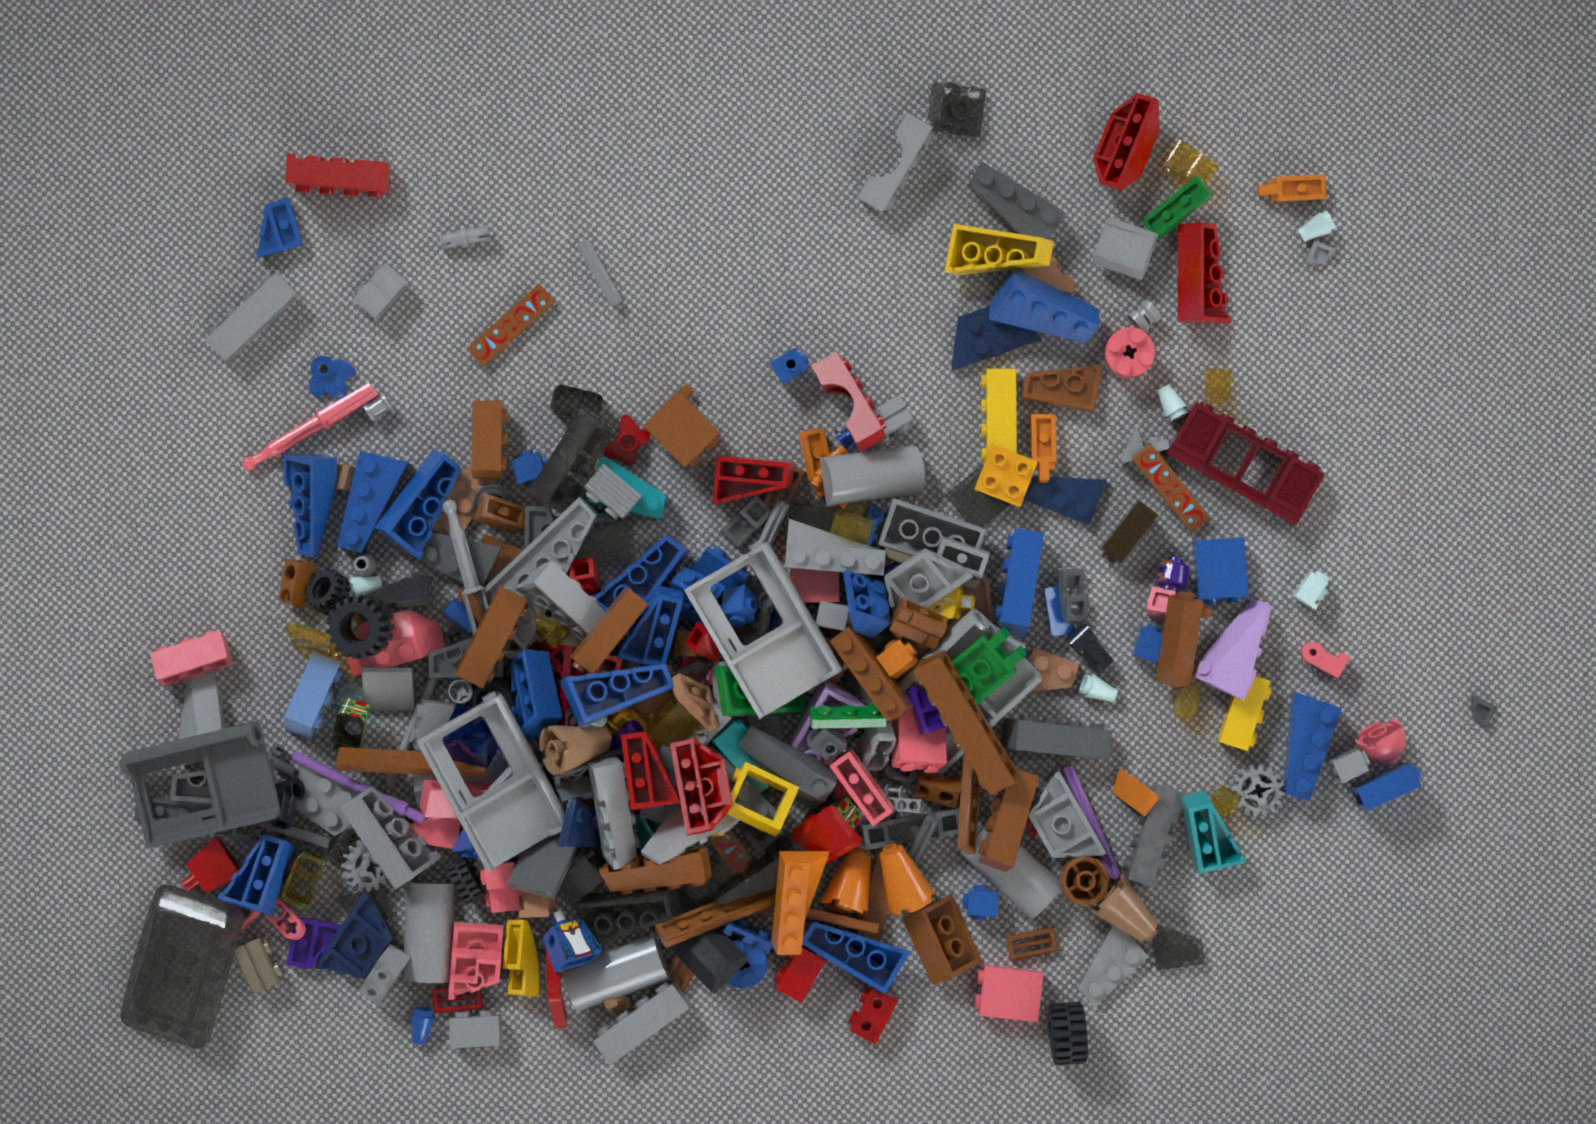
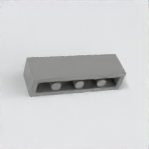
M277 272L274 275L268 274L260 282L262 286L256 292L254 290L250 291L243 298L244 303L238 309L236 307L232 308L225 315L226 320L220 326L216 324L207 332L209 336L205 340L226 362L229 363L300 296Z
M667 981L655 989L657 994L649 999L646 995L635 1003L637 1007L630 1013L625 1010L615 1018L617 1023L611 1027L606 1024L595 1032L597 1037L593 1040V1043L609 1065H612L691 1007L692 1004L675 981L671 984H668Z

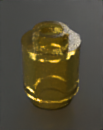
M1191 684V686L1178 687L1173 706L1175 709L1174 715L1193 720L1194 714H1197L1202 696V691L1198 690V685Z

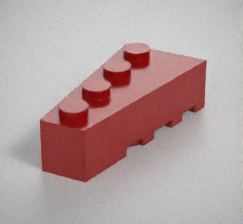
M287 153L285 183L292 189H295V193L309 194L310 190H319V194L334 195V191L344 192V196L358 197L359 193H368L370 198H383V194L389 195L391 165L389 162L355 159L354 163L349 162V159L338 157L325 161V158L316 155H308L305 159H297L295 153Z

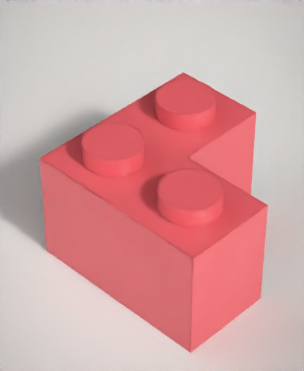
M518 859L504 862L490 872H487L485 867L480 871L481 883L486 885V889L489 890V893H485L487 908L491 907V913L521 910L519 890L511 889L507 884Z

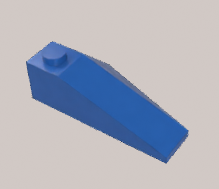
M283 454L285 487L289 486L292 500H289L288 503L289 508L293 509L296 521L293 524L298 553L317 558L337 484V458L320 454Z

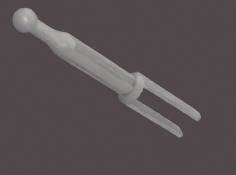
M446 500L442 506L450 524V538L465 588L462 596L474 635L476 625L467 594L480 591L485 610L489 602L485 588L479 585L466 535L458 521L456 514L457 504L453 500Z

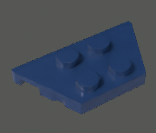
M990 306L959 316L957 319L951 369L954 371L1042 340L1041 336L1033 330L989 320Z
M370 892L363 893L314 966L315 968L320 970L328 969L343 975L350 974L361 979L368 977L380 956L393 940Z

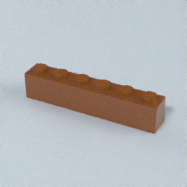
M943 649L920 661L914 669L915 678L920 685L925 687L930 703L939 710L942 723L945 727H949L953 734L954 743L965 753L966 762L977 773L980 786L984 790L986 789L989 795H992L1014 784L1019 776L1017 769L976 704L946 651Z

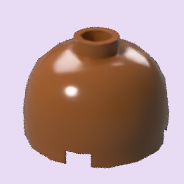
M1084 856L1074 858L1060 872V890L1064 897L1074 904L1093 905L1100 902L1108 891L1109 874L1106 867L1095 858Z

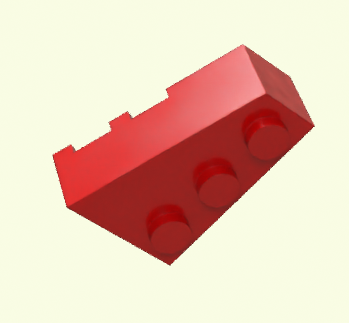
M729 455L716 456L712 505L793 486L795 462Z
M644 731L621 735L631 810L681 804L678 791L649 733Z

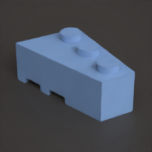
M313 651L285 713V731L310 741L313 740L316 730L320 728L323 721L324 710L326 707H329L332 701L334 685H339L342 679L343 671H340L341 662Z

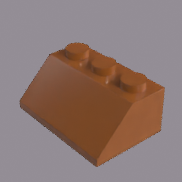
M952 894L902 917L932 985L952 979L982 961Z

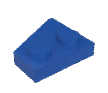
M290 198L265 204L264 219L260 230V242L256 253L257 258L260 259L303 246Z
M745 918L728 923L723 932L729 936L733 932L742 937L743 942L754 946L759 945V947L761 946L767 952L772 947V934L761 927L757 930L750 926V921Z

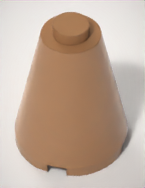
M551 725L542 730L539 744L540 751L545 750L546 758L543 759L544 765L551 774L558 775L564 774L607 752L612 739L609 732L602 727L579 728V726Z
M1122 874L1120 875V881L1114 879L1108 884L1106 895L1096 906L1091 905L1089 910L1138 941L1146 940L1148 942L1157 934L1156 927L1158 924L1128 878Z

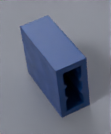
M1244 537L1193 541L1197 598L1203 600V604H1217L1219 598H1228V603L1243 602L1242 597L1249 596Z
M1402 762L1350 786V789L1359 808L1369 811L1421 787L1419 780L1422 779V776L1417 766L1413 767L1410 763Z

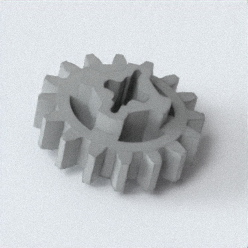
M1262 764L1258 765L1257 770H1255L1253 765H1249L1248 772L1240 769L1242 775L1240 778L1234 776L1233 779L1238 783L1230 787L1236 790V794L1232 795L1231 798L1239 800L1235 805L1237 808L1244 806V814L1247 815L1251 810L1252 817H1257L1258 812H1261L1262 816L1266 817V810L1269 809L1274 813L1276 810L1273 805L1282 804L1278 797L1285 795L1284 792L1279 791V788L1284 786V783L1277 782L1280 776L1278 773L1271 775V767L1263 771ZM1258 774L1266 776L1271 782H1262ZM1248 778L1249 784L1246 789H1242L1244 781ZM1256 784L1258 787L1267 788L1260 792V797L1256 794H1250L1252 790H1255ZM1273 792L1272 799L1267 803L1266 798L1269 793ZM1244 799H1253L1257 807L1250 806Z
M357 840V847L349 846L350 854L343 855L347 861L341 864V867L346 869L342 876L348 879L346 882L348 885L358 891L370 892L371 888L379 890V883L387 884L384 879L386 875L365 844ZM358 876L364 877L366 880L362 881L358 878Z

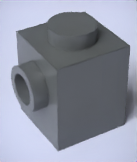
M835 728L813 729L806 737L808 747L830 763L836 758H840L847 748L845 736Z

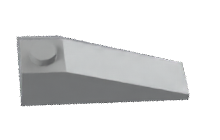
M216 670L187 679L178 740L226 728ZM195 761V762H191V763H186V764H182V766H184V765H189V764H194V763H200V762H202V761Z
M677 804L641 850V854L660 865L686 852V847L696 842L700 844L706 842L707 837L717 832L720 834L727 832L740 820L726 814L712 831L687 836L681 804Z

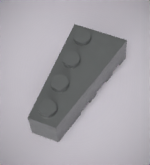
M982 161L968 183V187L1016 234L1041 237L1049 240L1065 214L1063 210Z
M1020 715V720L1004 718L1001 742L1003 748L1109 760L1112 730H1105L1104 724L1090 723V728L1081 727V722L1067 720L1066 725L1058 724V719L1043 718V722H1035V717Z

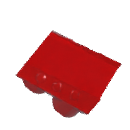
M834 805L823 808L817 815L810 814L806 816L799 826L792 829V841H796L803 851L829 852L825 865L862 844V839Z

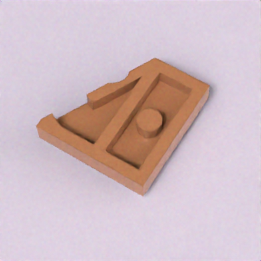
M1033 647L1028 661L1038 670L1042 681L1030 692L1072 687L1080 664Z
M680 673L672 677L673 692L676 699L709 732L712 733L719 729L710 687Z

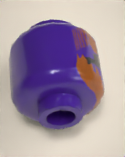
M1171 556L1168 557V560L1161 561L1156 572V585L1163 589L1174 590L1178 594L1179 591L1186 588L1189 575L1188 566L1183 564V560L1178 557Z

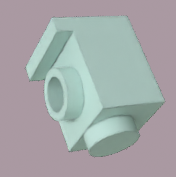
M1316 571V573L1308 572L1292 597L1311 610H1316L1318 605L1315 604V601L1320 602L1326 595L1328 590L1325 587L1328 584L1329 578L1319 571Z

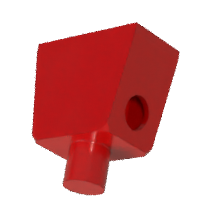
M217 836L211 839L186 864L191 874L181 880L189 893L199 886L207 893L231 882L232 876L235 872L238 873L241 867L221 838Z

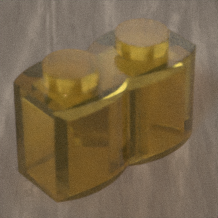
M1181 139L1177 140L1161 164L1165 168L1163 172L1173 179L1179 177L1185 181L1183 185L1187 184L1196 175L1201 176L1207 185L1219 167L1216 162L1198 152Z

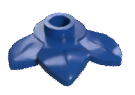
M318 356L311 363L310 368L313 375L309 381V388L317 399L324 395L325 392L334 398L341 399L346 396L347 392L345 380L355 376L356 371L350 363L343 359L332 360L328 356ZM321 364H326L328 366L326 372H320L318 370Z

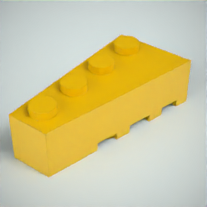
M953 224L944 272L960 276L1014 270V268L1026 269L1049 266L1054 241L1041 237Z

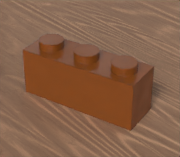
M502 400L473 401L471 471L473 478H503V470H507L508 459L507 455H503V447H508V432H504V423H508V409H504Z

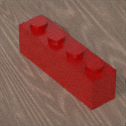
M1205 222L1178 224V322L1190 324H1232L1231 316L1226 315L1225 309L1228 297L1227 293H1223L1221 279H1224V271L1218 264L1221 252L1216 224Z

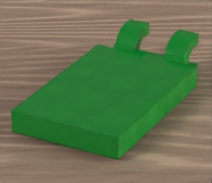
M1005 627L1001 628L991 638L984 633L952 660L953 665L976 704H979L1017 672L1013 665L1020 661L1027 653L1020 645L1008 655L1000 646L1010 635V632Z

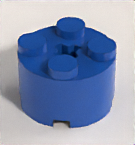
M742 937L734 938L732 941L749 958L747 962L750 965L740 968L727 983L737 988L753 987L766 974L768 966L767 953L759 945L754 946L743 942Z

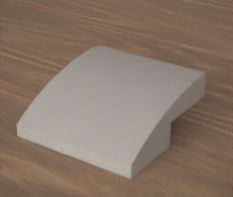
M362 668L364 701L370 704L369 711H415L416 701L413 690L414 678L412 668Z

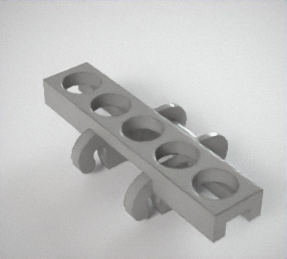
M886 784L883 791L889 800L891 799L895 802L894 811L900 812L901 817H905L906 812H923L921 810L923 800L905 798L906 790L904 785H901L900 788H891L890 784ZM891 793H899V797H898V798H894V797H890V796H891ZM911 802H916L918 804V808L911 809Z

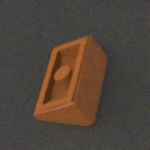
M484 493L474 515V521L516 534L524 530L525 507Z

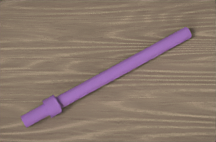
M295 751L292 756V760L358 793H362L369 788L298 751ZM378 792L394 808L395 814L401 817L407 816L421 824L425 819L424 814L409 807L410 804L402 800L397 801Z

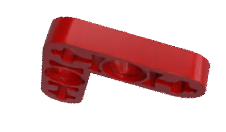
M546 949L547 993L554 1029L567 1028V1013L562 993L561 971L554 972Z

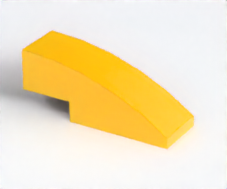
M507 920L503 969L510 970L508 995L539 997V964L528 920Z

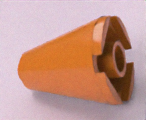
M892 843L885 846L880 853V861L889 912L892 915H902V910L908 909L909 913H912L928 905L933 900L931 895L935 896L934 889L902 845Z
M855 847L854 850L846 853L821 896L820 904L841 914L848 915V913L856 912L855 917H867L872 857L868 855V850Z

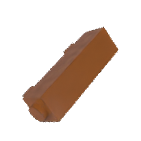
M625 587L571 654L570 658L575 661L572 665L583 674L586 671L591 674L594 673L648 606V603L631 589Z
M1181 591L1179 595H1169L1156 680L1170 687L1191 686L1192 674H1195L1199 664H1195V653L1201 618H1211L1212 608H1204L1203 601L1194 597V594L1191 592Z

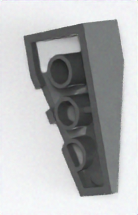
M753 726L749 727L739 743V747L762 770L798 786L799 790L794 800L811 809L824 803L837 784V776L829 765Z

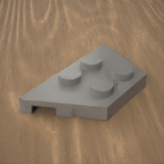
M924 548L885 575L884 579L889 594L888 599L892 614L896 610L901 598L910 600L925 608L929 607L972 578L973 573L971 570Z
M300 764L298 779L305 786V796L302 800L297 801L296 810L333 836L352 827L340 807L360 793Z
M1060 771L1055 772L1028 814L1052 858L1107 854Z

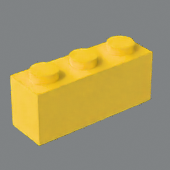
M1255 676L1244 700L1231 696L1217 742L1248 751L1249 747L1253 748L1257 738V733H1254L1257 723L1261 724L1265 712L1261 708L1264 700L1268 701L1272 691V687L1269 686L1270 680Z

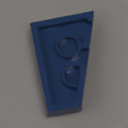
M1032 476L1023 500L1089 526L1107 480L1049 477L1048 483H1038V476Z
M568 799L558 847L601 846L596 810L577 799Z

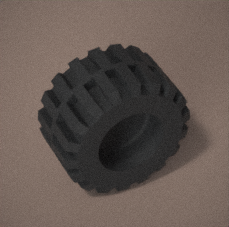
M371 595L353 596L338 602L335 605L336 608L331 609L329 612L332 618H328L326 624L330 625V628L326 629L327 635L331 634L332 637L329 639L330 644H336L335 650L337 652L343 651L342 656L347 658L352 656V659L365 658L382 652L381 649H385L389 645L387 641L393 638V634L390 631L395 629V624L390 622L391 619H394L393 614L388 615L387 613L389 607L387 605L382 606V600L379 598L373 599ZM356 613L365 616L369 622L370 632L365 641L358 639L351 628V621Z
M1080 1001L1051 1003L1048 1009V1026L1051 1056L1054 1064L1057 1066L1086 1063L1088 1058V1038L1085 1011Z

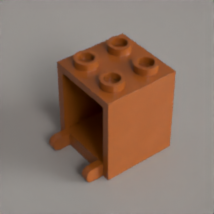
M685 384L643 425L686 470L689 467L694 469L703 460L701 455L707 449L711 452L720 443L718 438L721 436L720 432L688 401L693 394L692 387L689 384Z

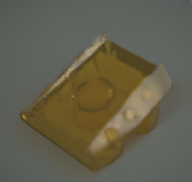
M288 623L285 626L295 651L298 649L310 653L314 651L331 659L337 656L336 644L331 645L329 639L332 638L331 634L327 635L324 631L299 623Z

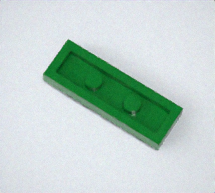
M1196 175L1141 221L1148 231L1158 234V241L1214 195L1201 176Z
M874 704L855 707L852 705H844L842 707H829L825 705L810 707L812 729L886 727V719Z

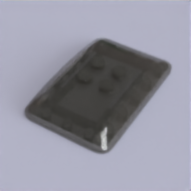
M164 884L159 886L154 893L127 982L120 1015L124 1025L194 1049L204 1048L211 1038L244 922L242 909L236 905L192 891L188 892L186 889Z

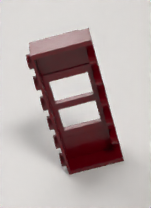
M1203 401L1200 404L1195 402L1165 456L1177 459L1184 466L1204 474V477L1222 484L1227 490L1240 494L1252 504H1258L1267 509L1270 514L1279 516L1288 521L1290 525L1296 526L1325 473L1320 471L1321 467L1311 461L1307 463L1298 459L1300 455L1292 450L1286 449V451L1277 448L1278 443L1268 437H1265L1264 440L1255 435L1257 432L1246 425L1242 428L1234 424V418L1224 413L1221 416L1213 412L1214 408ZM1229 430L1252 442L1234 477L1211 464ZM1259 447L1282 459L1265 493L1241 481Z

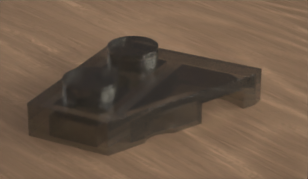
M1159 924L1157 925L1156 930L1158 932L1152 938L1157 971L1206 964L1202 939Z

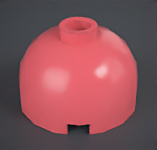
M1388 719L1389 724L1384 725L1379 721L1359 732V740L1355 739V743L1360 752L1365 751L1370 762L1390 765L1396 762L1403 753L1406 746V734L1399 720Z

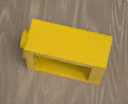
M745 762L741 769L736 768L731 778V781L735 782L732 790H730L733 807L727 814L776 837L784 824L799 787ZM746 775L784 792L772 820L734 803Z

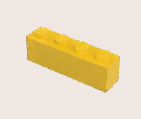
M986 369L985 375H981V389H985L986 399H981V414H986V424H981V438H986V448H981V463H985L992 444L1017 453L1016 369Z

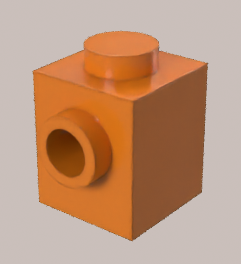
M900 639L889 642L884 647L885 651L876 657L888 675L895 679L919 662L916 656L918 651L910 641L906 642Z

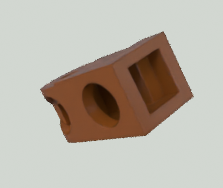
M286 558L280 583V600L295 607L304 606L307 602L305 596L308 595L305 593V590L308 589L311 574L317 573L318 565L304 560Z
M922 771L917 776L915 794L923 800L957 808L961 795L962 776L955 775L953 779Z

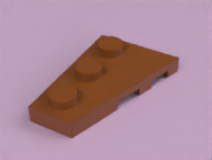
M1103 364L1082 368L1072 367L1065 370L1055 369L1026 373L1021 399L1093 413Z

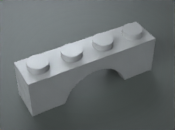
M907 112L895 132L902 146V159L899 166L889 175L883 177L869 176L857 198L881 212H884L885 209L890 211L897 200L894 196L898 187L903 189L909 179V176L906 175L911 166L915 168L922 157L919 154L922 146L928 147L935 135L931 132L933 127Z

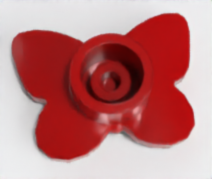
M624 414L620 421V435L617 436L618 439L607 444L601 453L612 459L621 457L626 465H633L638 458V447L645 445L649 441V432L645 429H637V423L629 415Z

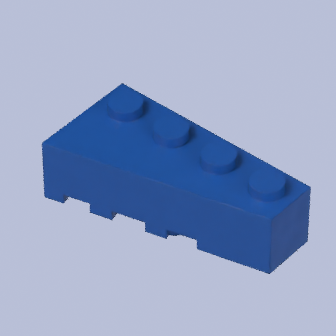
M1014 268L990 301L989 320L1087 344L1099 328V309Z
M666 535L593 597L598 600L599 606L606 612L622 590L627 587L648 603L659 586L665 587L690 551Z
M666 664L598 674L592 673L583 676H570L560 681L579 728L667 693L674 688Z
M1291 691L1282 792L1310 801L1342 708Z

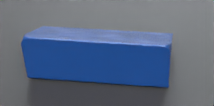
M1059 586L1043 588L1050 637L1073 633V621L1066 622L1063 620L1059 599Z

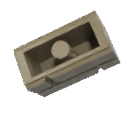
M261 936L232 950L252 995L282 981L280 976H283V971L278 962L274 963L270 955L273 953V949L268 939L263 940Z

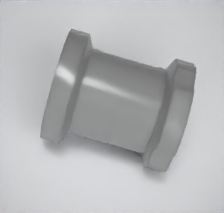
M381 392L380 397L369 404H363V408L373 423L386 412L395 410L384 392Z

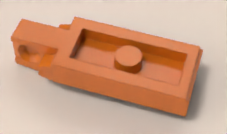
M1324 174L1281 176L1269 179L1270 184L1257 186V196H1270V201L1293 202L1327 199Z
M1031 414V459L1038 461L1035 470H1038V483H1048L1049 470H1055L1057 462L1056 414Z
M823 428L798 433L809 483L815 478V472L821 468L819 458L829 456ZM823 483L818 489L815 488L817 498L825 497L823 495Z

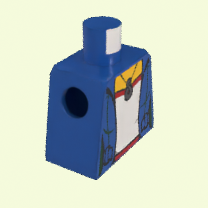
M562 911L555 912L549 916L553 927L544 935L543 940L555 973L590 963L603 951L583 920L578 918L567 922Z

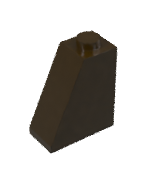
M1141 501L1134 502L1101 546L1100 550L1104 552L1102 557L1111 564H1114L1115 561L1119 564L1122 563L1158 517V514Z

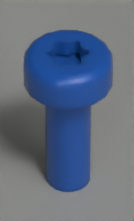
M688 597L683 598L682 603L686 615H690V608L692 607Z

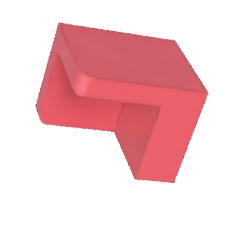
M1152 586L1146 607L1149 619L1165 622L1169 595H1177L1176 591Z

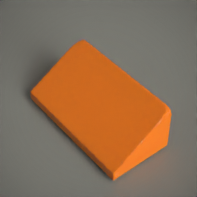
M1120 768L1112 793L1145 817L1160 797Z

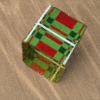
M303 851L294 862L282 892L283 901L301 909L308 907L318 884L317 879H320L327 860ZM309 859L320 864L319 871L316 873L306 872L303 867L304 860ZM307 879L311 883L312 888L309 894L299 895L295 891L294 885L297 880Z

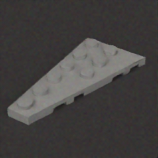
M579 497L485 587L489 603L499 585L527 599L525 604L529 605L524 617H518L514 625L518 628L513 640L522 650H527L548 609L542 606L539 609L532 603L534 600L532 596L526 592L520 594L515 588L540 565L549 561L561 565L564 573L567 574L598 515L582 497ZM479 592L474 598L485 609L481 592Z

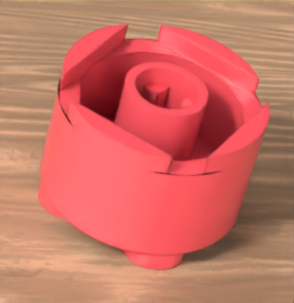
M1132 327L1123 328L1115 332L1106 342L1103 352V359L1108 370L1126 379L1135 378L1143 374L1151 366L1155 356V348L1151 338L1143 330ZM1126 347L1129 350H1134L1135 353L1132 355V359L1129 356L1125 357L1123 355Z

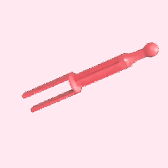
M368 383L326 408L318 409L316 416L273 440L256 455L245 457L242 461L243 468L251 471L263 460L278 456L323 428L330 429V426L363 407L364 403H369L379 397L376 389L372 388L371 384Z

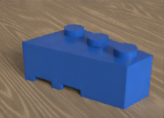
M659 586L649 600L648 606L640 614L618 646L616 657L651 666L666 664L683 603V591Z
M522 650L511 660V692H516V707H512V713L516 715V721L526 739H539L544 728L555 725L562 719V709L559 704L557 686L552 671L553 666L547 651Z
M263 834L246 857L244 865L238 873L235 872L228 887L217 898L228 904L271 916L295 846L285 840Z

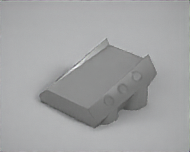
M1109 217L1105 221L1095 253H1093V263L1102 266L1106 270L1117 271L1128 277L1142 280L1157 242L1158 234Z

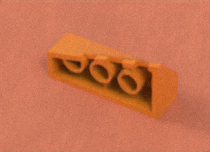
M780 851L772 931V945L777 955H801L805 919L829 856L828 851Z

